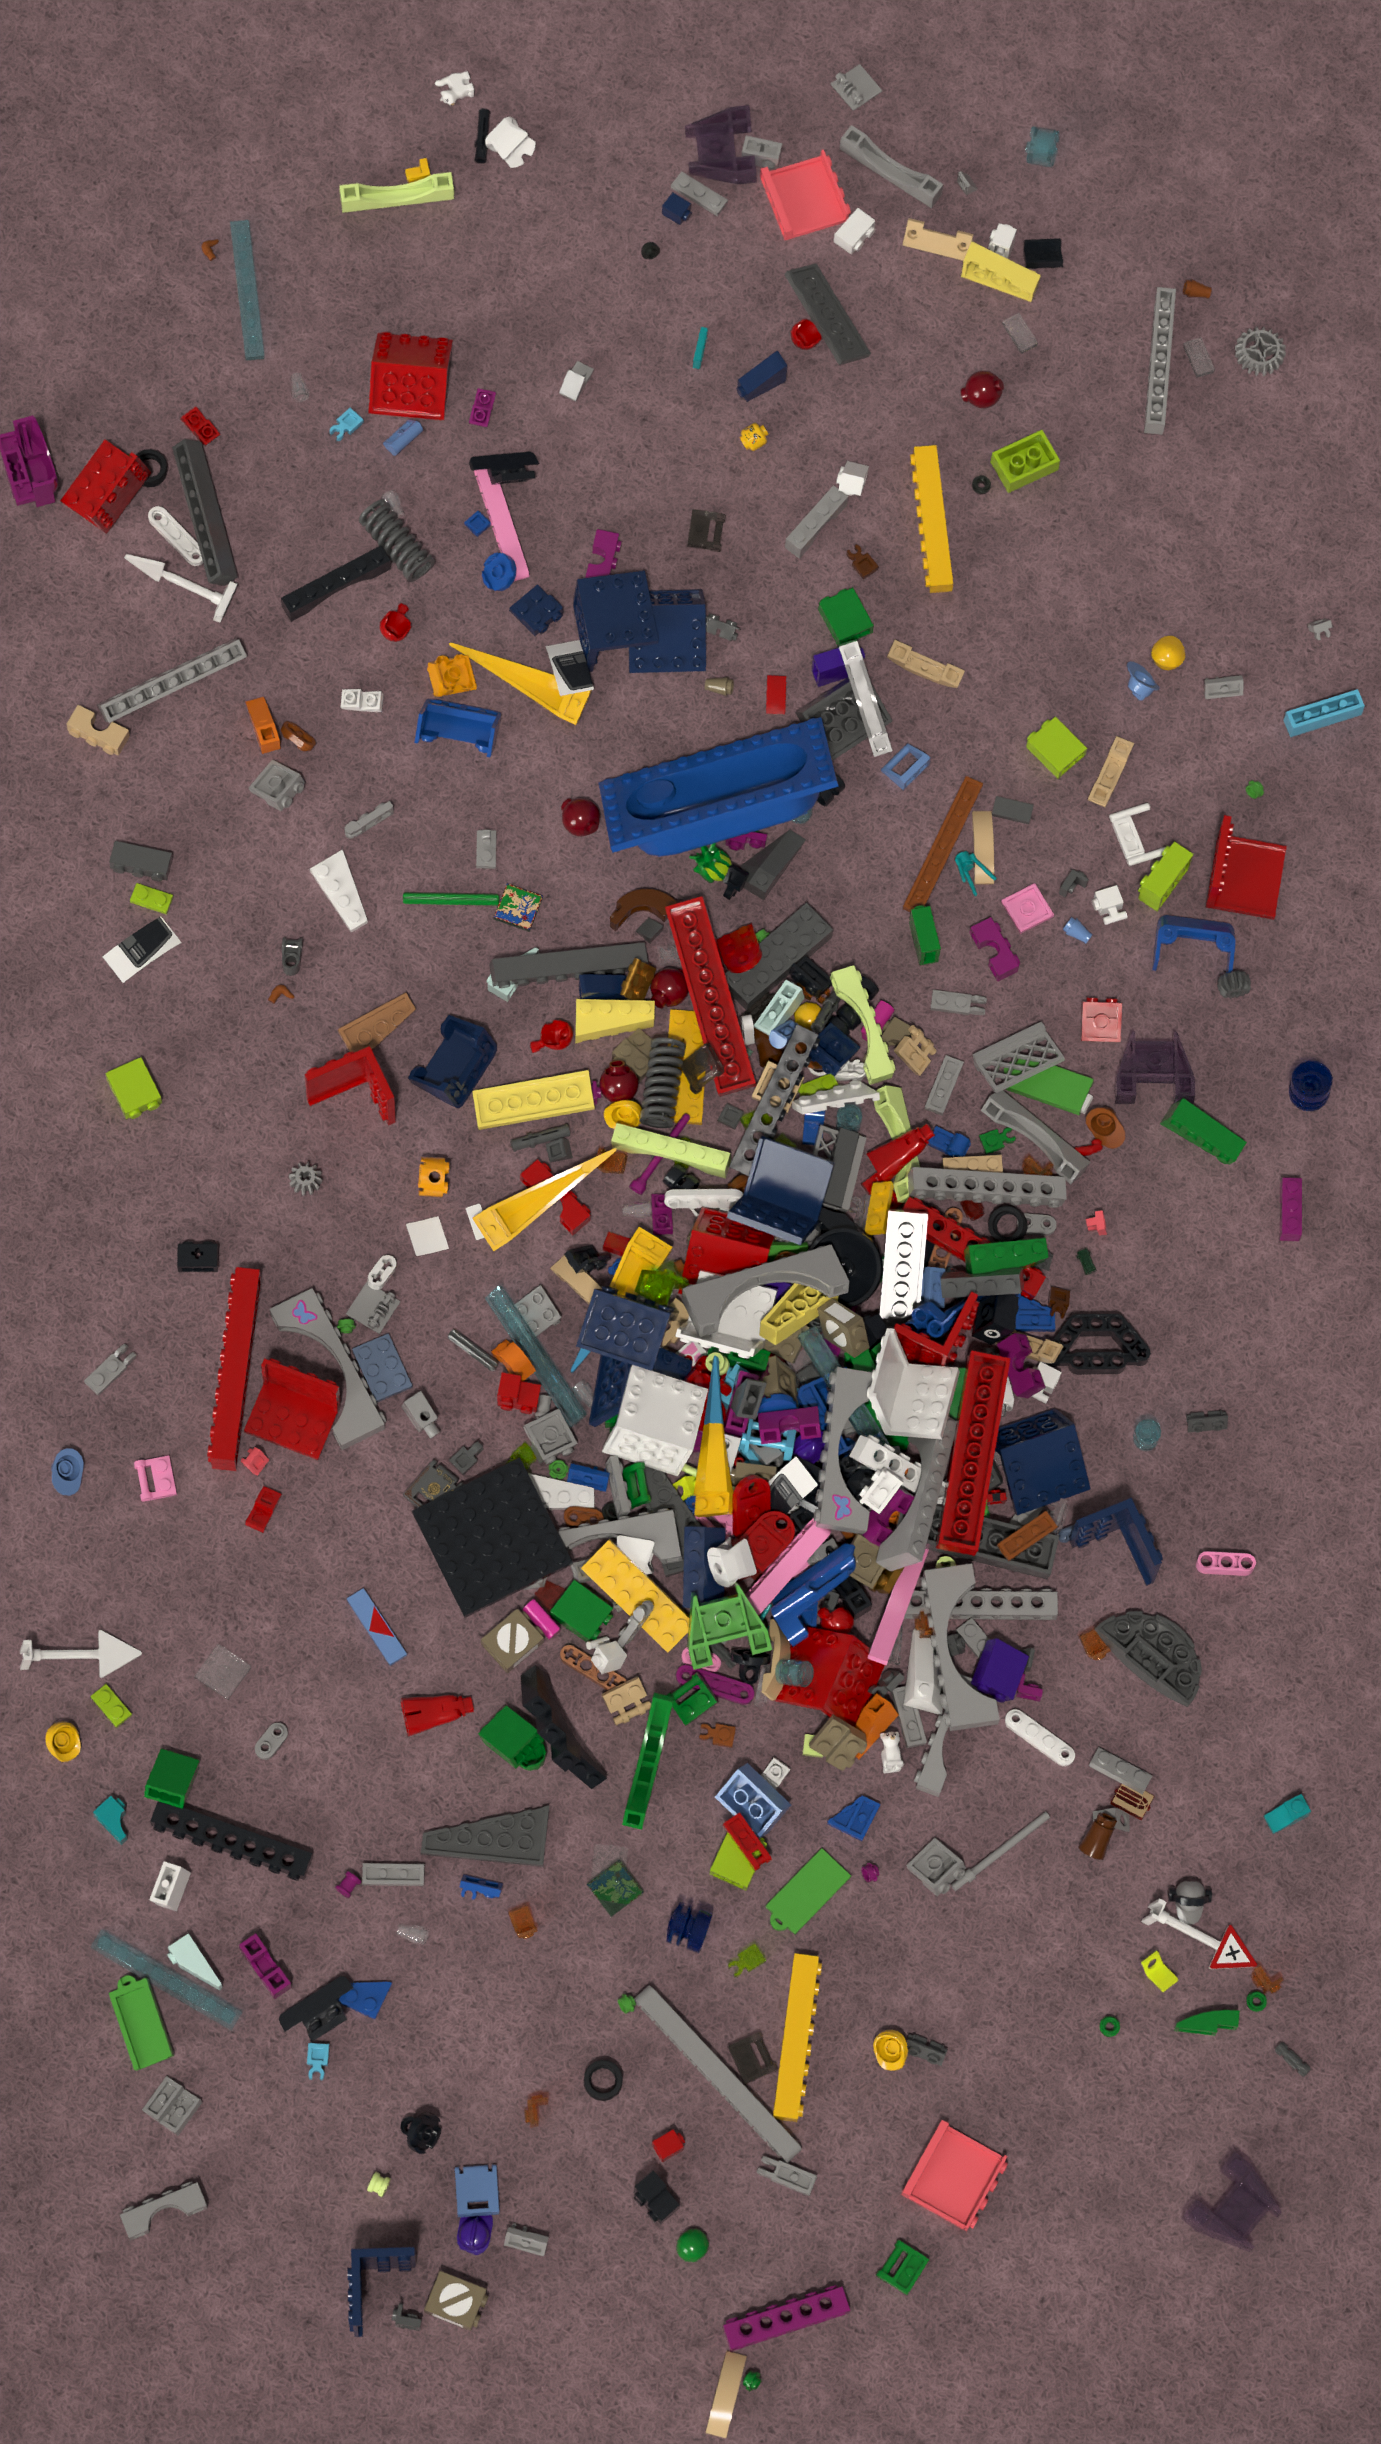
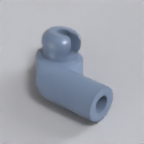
M1075 1524L1059 1531L1060 1542H1069Z

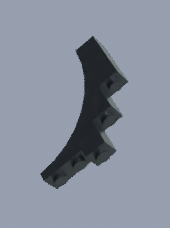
M537 1665L520 1676L522 1705L536 1717L537 1734L551 1745L552 1761L565 1772L567 1770L571 1771L590 1789L595 1788L607 1779V1773L585 1752L567 1726L554 1699L549 1676Z

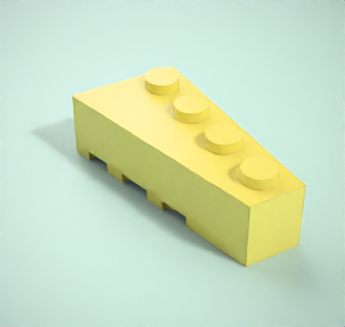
M971 242L964 258L961 275L963 278L1032 302L1041 276L1035 271L1029 270L974 242Z
M576 999L575 1044L585 1040L599 1039L604 1036L618 1035L627 1031H636L638 1028L654 1027L655 1001Z
M794 1283L762 1319L759 1335L777 1345L819 1316L817 1308L831 1298L816 1289ZM838 1296L832 1297L833 1299L838 1301Z

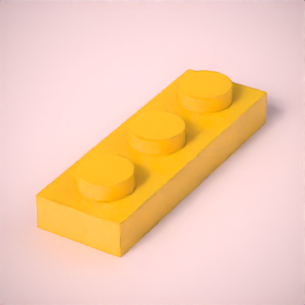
M892 1181L876 1182L872 1185L865 1225V1233L867 1235L886 1234L888 1209L891 1206L894 1189Z

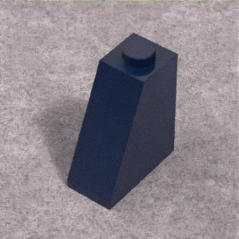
M778 351L774 352L738 379L736 390L741 398L744 397L748 402L786 382L787 364Z
M579 975L580 999L628 1000L625 996L620 995L622 982L626 980L625 975Z

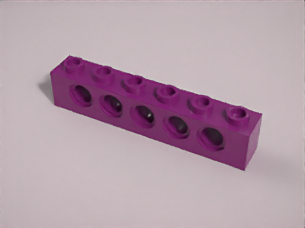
M837 2285L826 2288L825 2292L817 2294V2292L805 2295L806 2299L799 2301L797 2298L790 2299L785 2302L786 2305L778 2307L776 2304L765 2308L766 2311L759 2314L757 2311L746 2314L744 2319L738 2320L735 2317L727 2320L726 2324L723 2325V2331L730 2352L849 2314L850 2308L843 2287L837 2288ZM826 2299L830 2301L831 2307L827 2310L820 2307L821 2300ZM808 2306L811 2309V2314L808 2316L802 2315L800 2308ZM783 2312L789 2313L792 2318L791 2321L783 2322L780 2319V2314ZM762 2319H769L772 2326L764 2329L761 2327L760 2321ZM743 2325H748L751 2327L752 2333L743 2335L740 2328Z

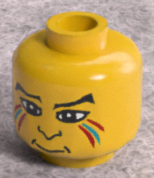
M752 423L741 430L742 436L739 438L746 450L756 451L767 443L766 436L769 434L763 425L759 426L757 423Z

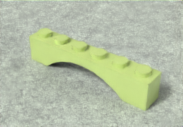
M451 172L432 174L416 182L397 186H369L359 183L339 185L342 213L454 199Z
M853 965L832 972L830 980L836 996L844 1000L855 1010L865 1028L868 1049L863 1069L869 1085L892 1078L895 1065L893 1060H889L887 1054L889 1053L886 1042L882 1041L880 1036L882 1035L880 1025L876 1024L874 1020L875 1011L868 1004V993L866 988H862V977L859 970L856 971Z
M886 1085L876 1090L880 1094V1100L874 1101L875 1109L886 1125L892 1140L910 1131L911 1127L902 1089ZM918 1156L905 1165L895 1177L893 1185L897 1202L905 1203L909 1197L913 1198L909 1196L908 1173L912 1167H920Z
M619 1123L616 1124L611 1140L612 1148H617V1150L631 1154H648L672 1159L690 1165L707 1174L725 1179L731 1163V1154L729 1152Z

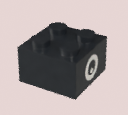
M1013 1294L988 1295L979 1300L972 1336L992 1345L1012 1333L1016 1327L1015 1319L1019 1309V1297Z

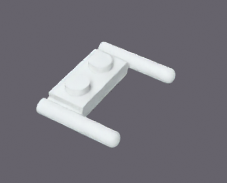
M1149 803L1109 815L1125 859H1127L1128 866L1160 857L1166 848L1163 847L1145 853L1131 818L1132 815L1150 810Z

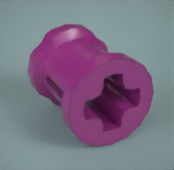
M347 1871L345 1878L339 1885L335 1886V1889L349 1899L351 1897L350 1893L357 1884H361V1881L354 1874Z

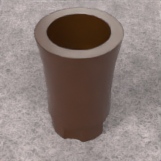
M754 1028V1041L760 1066L765 1068L768 1061L778 1065L783 1055L782 1049L773 1047L769 1041V1036Z
M1099 1812L1087 1835L1078 1846L1080 1851L1092 1858L1103 1860L1117 1820L1107 1813Z

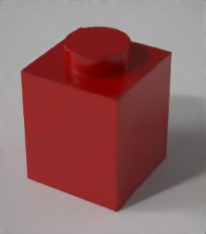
M674 2129L652 2141V2146L662 2163L684 2150L683 2144H685V2141L679 2132L676 2134Z

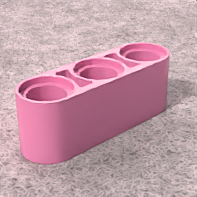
M1203 1552L1199 1555L1196 1562V1568L1201 1573L1238 1576L1250 1575L1256 1565V1560L1251 1554ZM1207 1559L1211 1565L1206 1567L1202 1565L1201 1560ZM1227 1560L1231 1566L1226 1568L1222 1566L1221 1561ZM1247 1561L1251 1567L1246 1569L1242 1567L1241 1562Z

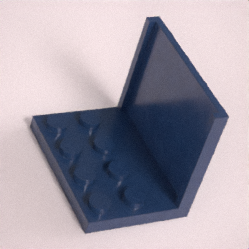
M645 571L577 579L573 597V608L579 640L589 672H592L594 665L597 664L599 651L658 644L659 640Z
M703 589L649 590L659 641L658 644L629 647V673L706 671V615Z
M761 1136L744 1195L729 1210L727 1218L801 1245L818 1225L835 1162Z
M602 1286L601 1289H594L576 1347L653 1371L668 1322L677 1321L679 1313L674 1312V1307L668 1305L656 1306V1302L645 1298L643 1302L637 1300V1295L628 1292L622 1295L618 1293L616 1288Z
M660 1348L653 1371L683 1381L691 1372L693 1361ZM600 1355L589 1425L596 1427L619 1414L632 1364Z
M1056 1408L999 1427L995 1451L1001 1458L1016 1515L1091 1490L1075 1424Z
M1132 1498L1076 1520L1069 1540L1072 1548L1078 1546L1080 1549L1089 1545V1541L1094 1539L1097 1541L1103 1540L1108 1536V1533L1120 1529L1146 1586L1154 1583L1163 1560L1160 1550H1156L1153 1545L1154 1537L1152 1533L1146 1530L1145 1518L1142 1513L1139 1514Z
M415 2247L351 2249V2268H347L349 2281L348 2321L350 2332H354V2337H363L361 2270L378 2269L380 2273L391 2272V2269L399 2268V2272H410L411 2268H416Z

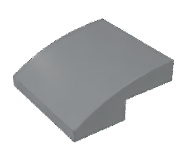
M166 2076L142 2111L178 2136L200 2107L202 2101Z

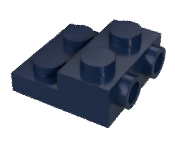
M538 584L509 608V611L534 636L539 633L543 634L549 628V624L553 621H559L563 616L561 604L551 594L548 596Z
M830 1023L819 1034L818 1039H820V1043L816 1051L812 1049L809 1056L812 1057L811 1061H816L822 1066L826 1074H832L835 1077L861 1047Z

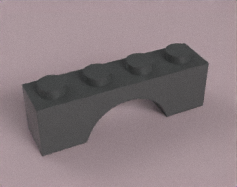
M1022 1268L1002 1269L994 1273L979 1275L967 1274L964 1271L944 1272L940 1279L942 1298L969 1297L971 1291L978 1294V1296L1021 1294L1024 1289Z

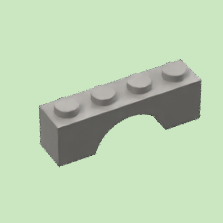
M833 485L786 538L785 548L800 559L812 546L821 529L830 520L836 519L848 503V496Z
M188 2182L182 2185V2189L178 2191L169 2190L161 2194L162 2197L154 2200V2198L143 2201V2205L135 2208L131 2206L124 2209L120 2217L129 2240L131 2241L148 2234L152 2218L162 2209L176 2208L183 2211L187 2216L207 2209L198 2183Z

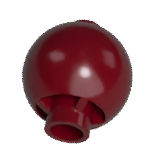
M984 370L973 373L966 381L965 387L961 388V396L964 402H970L977 408H990L1000 400L1004 385L1002 380L994 373Z
M569 798L561 805V810L563 811L562 823L570 834L584 837L597 831L600 823V812L595 803L586 798Z
M662 969L654 975L651 981V1001H655L657 1008L663 1009L664 1006H677L688 996L689 990L683 970Z
M615 1060L610 1062L609 1067L602 1073L599 1086L602 1095L608 1101L614 1103L622 1100H631L638 1091L639 1082L636 1073L630 1067L625 1066L624 1061Z

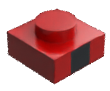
M1001 1490L989 1491L987 1505L1006 1503V1492L1001 1493Z

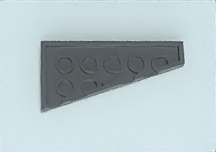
M645 1466L648 1495L651 1496V1502L646 1504L649 1514L657 1513L660 1509L668 1508L673 1510L675 1514L683 1561L662 1564L665 1576L669 1577L684 1572V1528L701 1526L665 1473Z
M549 1806L484 1819L475 1823L461 1824V1826L425 1832L422 1838L421 1855L543 1867Z

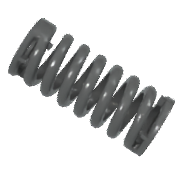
M384 499L378 500L363 511L358 521L363 527L365 526L366 531L371 534L373 540L378 541V546L381 545L386 554L390 556V560L396 564L397 569L403 571V576L407 581L414 582L430 571L435 564V559L431 555L427 556L428 551L426 549H421V542H414L416 539L414 534L408 535L409 528L406 526L402 527L403 521L401 519L396 520V512H389L391 507ZM373 511L372 515L366 519V516Z
M655 1038L651 1040L652 1050L649 1052L651 1059L648 1061L649 1070L646 1072L648 1079L645 1081L646 1089L643 1092L645 1099L642 1101L643 1109L640 1112L639 1121L644 1125L654 1128H671L674 1126V1119L669 1117L675 1116L676 1111L670 1107L677 1106V1100L671 1097L679 1095V1091L674 1087L680 1086V1080L676 1078L682 1075V1071L678 1068L683 1066V1061L679 1057L685 1055L686 1045L681 1041L671 1038ZM660 1043H670V1044H671V1047H670V1046H661V1045H659V1044H660Z

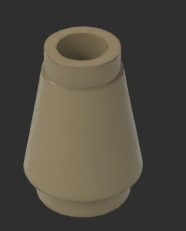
M729 677L706 678L705 690L724 696L732 695L734 689L733 679H729Z

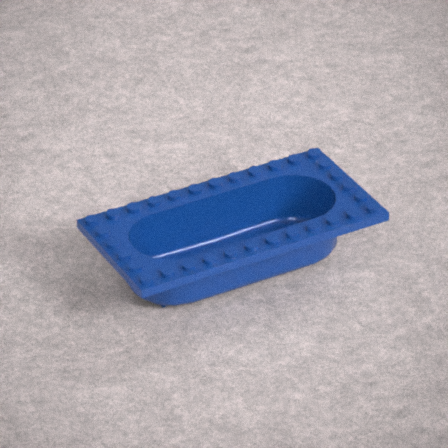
M821 717L812 718L806 722L792 724L786 728L775 729L769 733L755 735L745 740H737L728 745L717 746L711 750L700 751L694 755L680 757L677 760L663 762L657 766L643 768L640 771L625 773L622 776L599 782L612 853L638 845V848L648 855L658 857L683 853L791 821L807 814V811L814 807L819 797V792L839 787ZM656 780H667L673 784L675 796L671 802H665L663 807L646 809L639 805L637 792L645 784Z

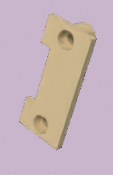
M908 219L903 246L964 261L972 242L973 234L957 231L956 236L925 229L923 228L925 223L923 221Z

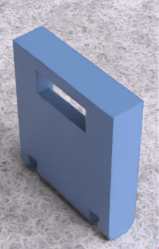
M496 2164L492 2165V2172H488V2165L464 2166L463 2174H460L459 2167H455L458 2217L499 2215ZM488 2201V2208L468 2209L467 2203Z

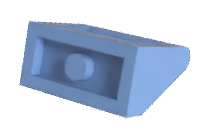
M906 744L881 771L904 790L929 766L930 757L910 744ZM909 752L918 759L902 776L891 771Z
M925 1267L923 1269L921 1304L932 1302L939 1309L944 1308L945 1298H942L940 1281L945 1272L944 1268Z

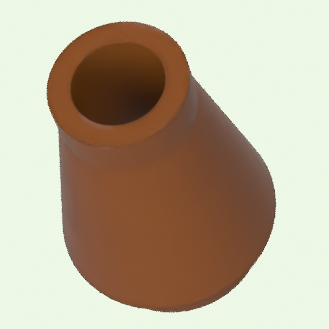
M1193 279L1186 280L1183 287V295H1187V297L1209 298L1212 288Z

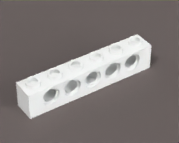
M860 1435L849 1456L875 1472L877 1470L881 1471L883 1467L887 1468L904 1481L901 1485L902 1487L916 1495L921 1477V1464L909 1462L911 1458L902 1453L899 1455L895 1454L893 1447L884 1444V1446L878 1444L880 1440L871 1435L868 1438ZM893 1460L892 1466L889 1467L890 1461ZM947 1479L945 1482H942L937 1506H943Z

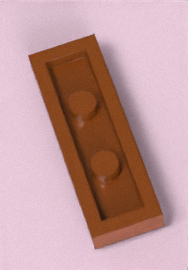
M1045 1511L998 1543L997 1547L1009 1562L1056 1530L1058 1526L1048 1512Z

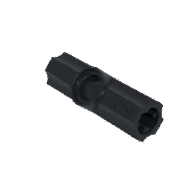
M850 1454L838 1457L842 1477L850 1478L852 1471L857 1469L859 1463L851 1458Z

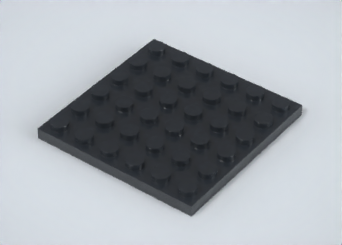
M520 1458L412 1511L464 1618L573 1564Z

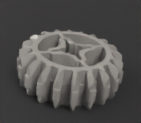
M1256 326L1254 331L1249 328L1247 333L1243 332L1241 338L1237 340V345L1235 346V358H1238L1237 363L1243 364L1242 370L1249 368V374L1252 371H1255L1256 376L1259 372L1263 376L1266 375V372L1272 374L1274 370H1278L1279 366L1283 364V358L1286 355L1283 338L1278 339V333L1272 334V328L1269 331H1265V327L1259 330ZM1255 341V345L1245 348L1249 343ZM1275 354L1272 359L1265 361L1266 357Z

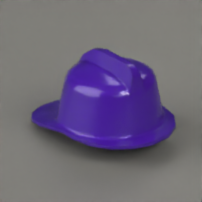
M821 1431L820 1438L801 1440V1435H799L794 1441L792 1456L797 1455L812 1464L816 1463L820 1459L821 1452L825 1447V1443L822 1442L824 1432Z
M492 2216L460 2218L457 2243L461 2250L479 2255L488 2248L493 2226Z

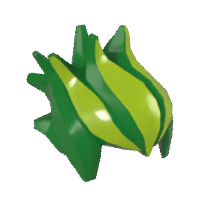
M716 843L711 844L709 849L706 846L701 847V854L696 853L695 856H689L690 859H694L698 863L693 871L701 875L708 883L723 881L729 867L732 865L729 856L724 851L718 849L715 846Z

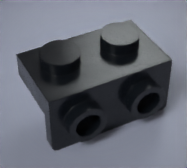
M1061 239L1024 240L1023 257L1025 267L1027 269L1063 267Z
M807 956L797 964L794 963L790 968L789 974L791 978L805 987L807 993L814 995L817 999L832 986L830 977Z
M593 1244L570 1249L564 1254L576 1274L582 1272L589 1273L594 1269L599 1271L607 1266L606 1262L612 1258L610 1254L600 1256Z

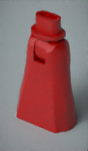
M926 1123L921 1128L918 1126L916 1129L907 1131L896 1139L867 1152V1156L879 1176L885 1182H888L925 1149L926 1145L930 1143L929 1139L935 1136V1134Z
M443 1695L401 1698V1707L408 1737L453 1722L460 1717H464L466 1713L474 1712L471 1697L462 1698V1696Z

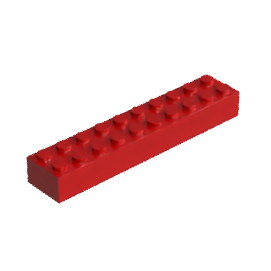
M703 896L665 907L718 1095L721 1097L757 1086Z
M236 1267L235 1273H231L230 1285L233 1292H229L228 1295L230 1311H226L225 1317L226 1329L228 1330L223 1332V1347L225 1349H221L220 1361L222 1368L218 1370V1386L220 1387H216L215 1399L217 1407H213L212 1416L215 1426L211 1425L210 1438L212 1445H208L207 1452L208 1462H211L212 1469L236 1471L261 1286L260 1269Z
M972 1350L968 1356L935 1547L937 1549L975 1556L978 1552L1011 1358Z

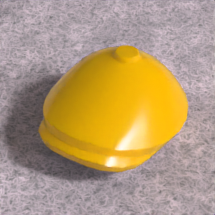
M1164 636L1155 643L1151 655L1154 663L1159 668L1173 670L1184 662L1185 649L1178 638Z
M631 1100L617 1101L605 1108L603 1112L604 1120L613 1129H615L617 1123L636 1128L641 1123L639 1119L642 1108L638 1103Z
M66 1721L57 1722L47 1730L45 1736L47 1748L59 1761H71L79 1754L81 1750L80 1736L73 1724Z
M885 2030L874 2039L873 2050L879 2065L889 2071L903 2068L908 2054V2046L904 2036L896 2030Z

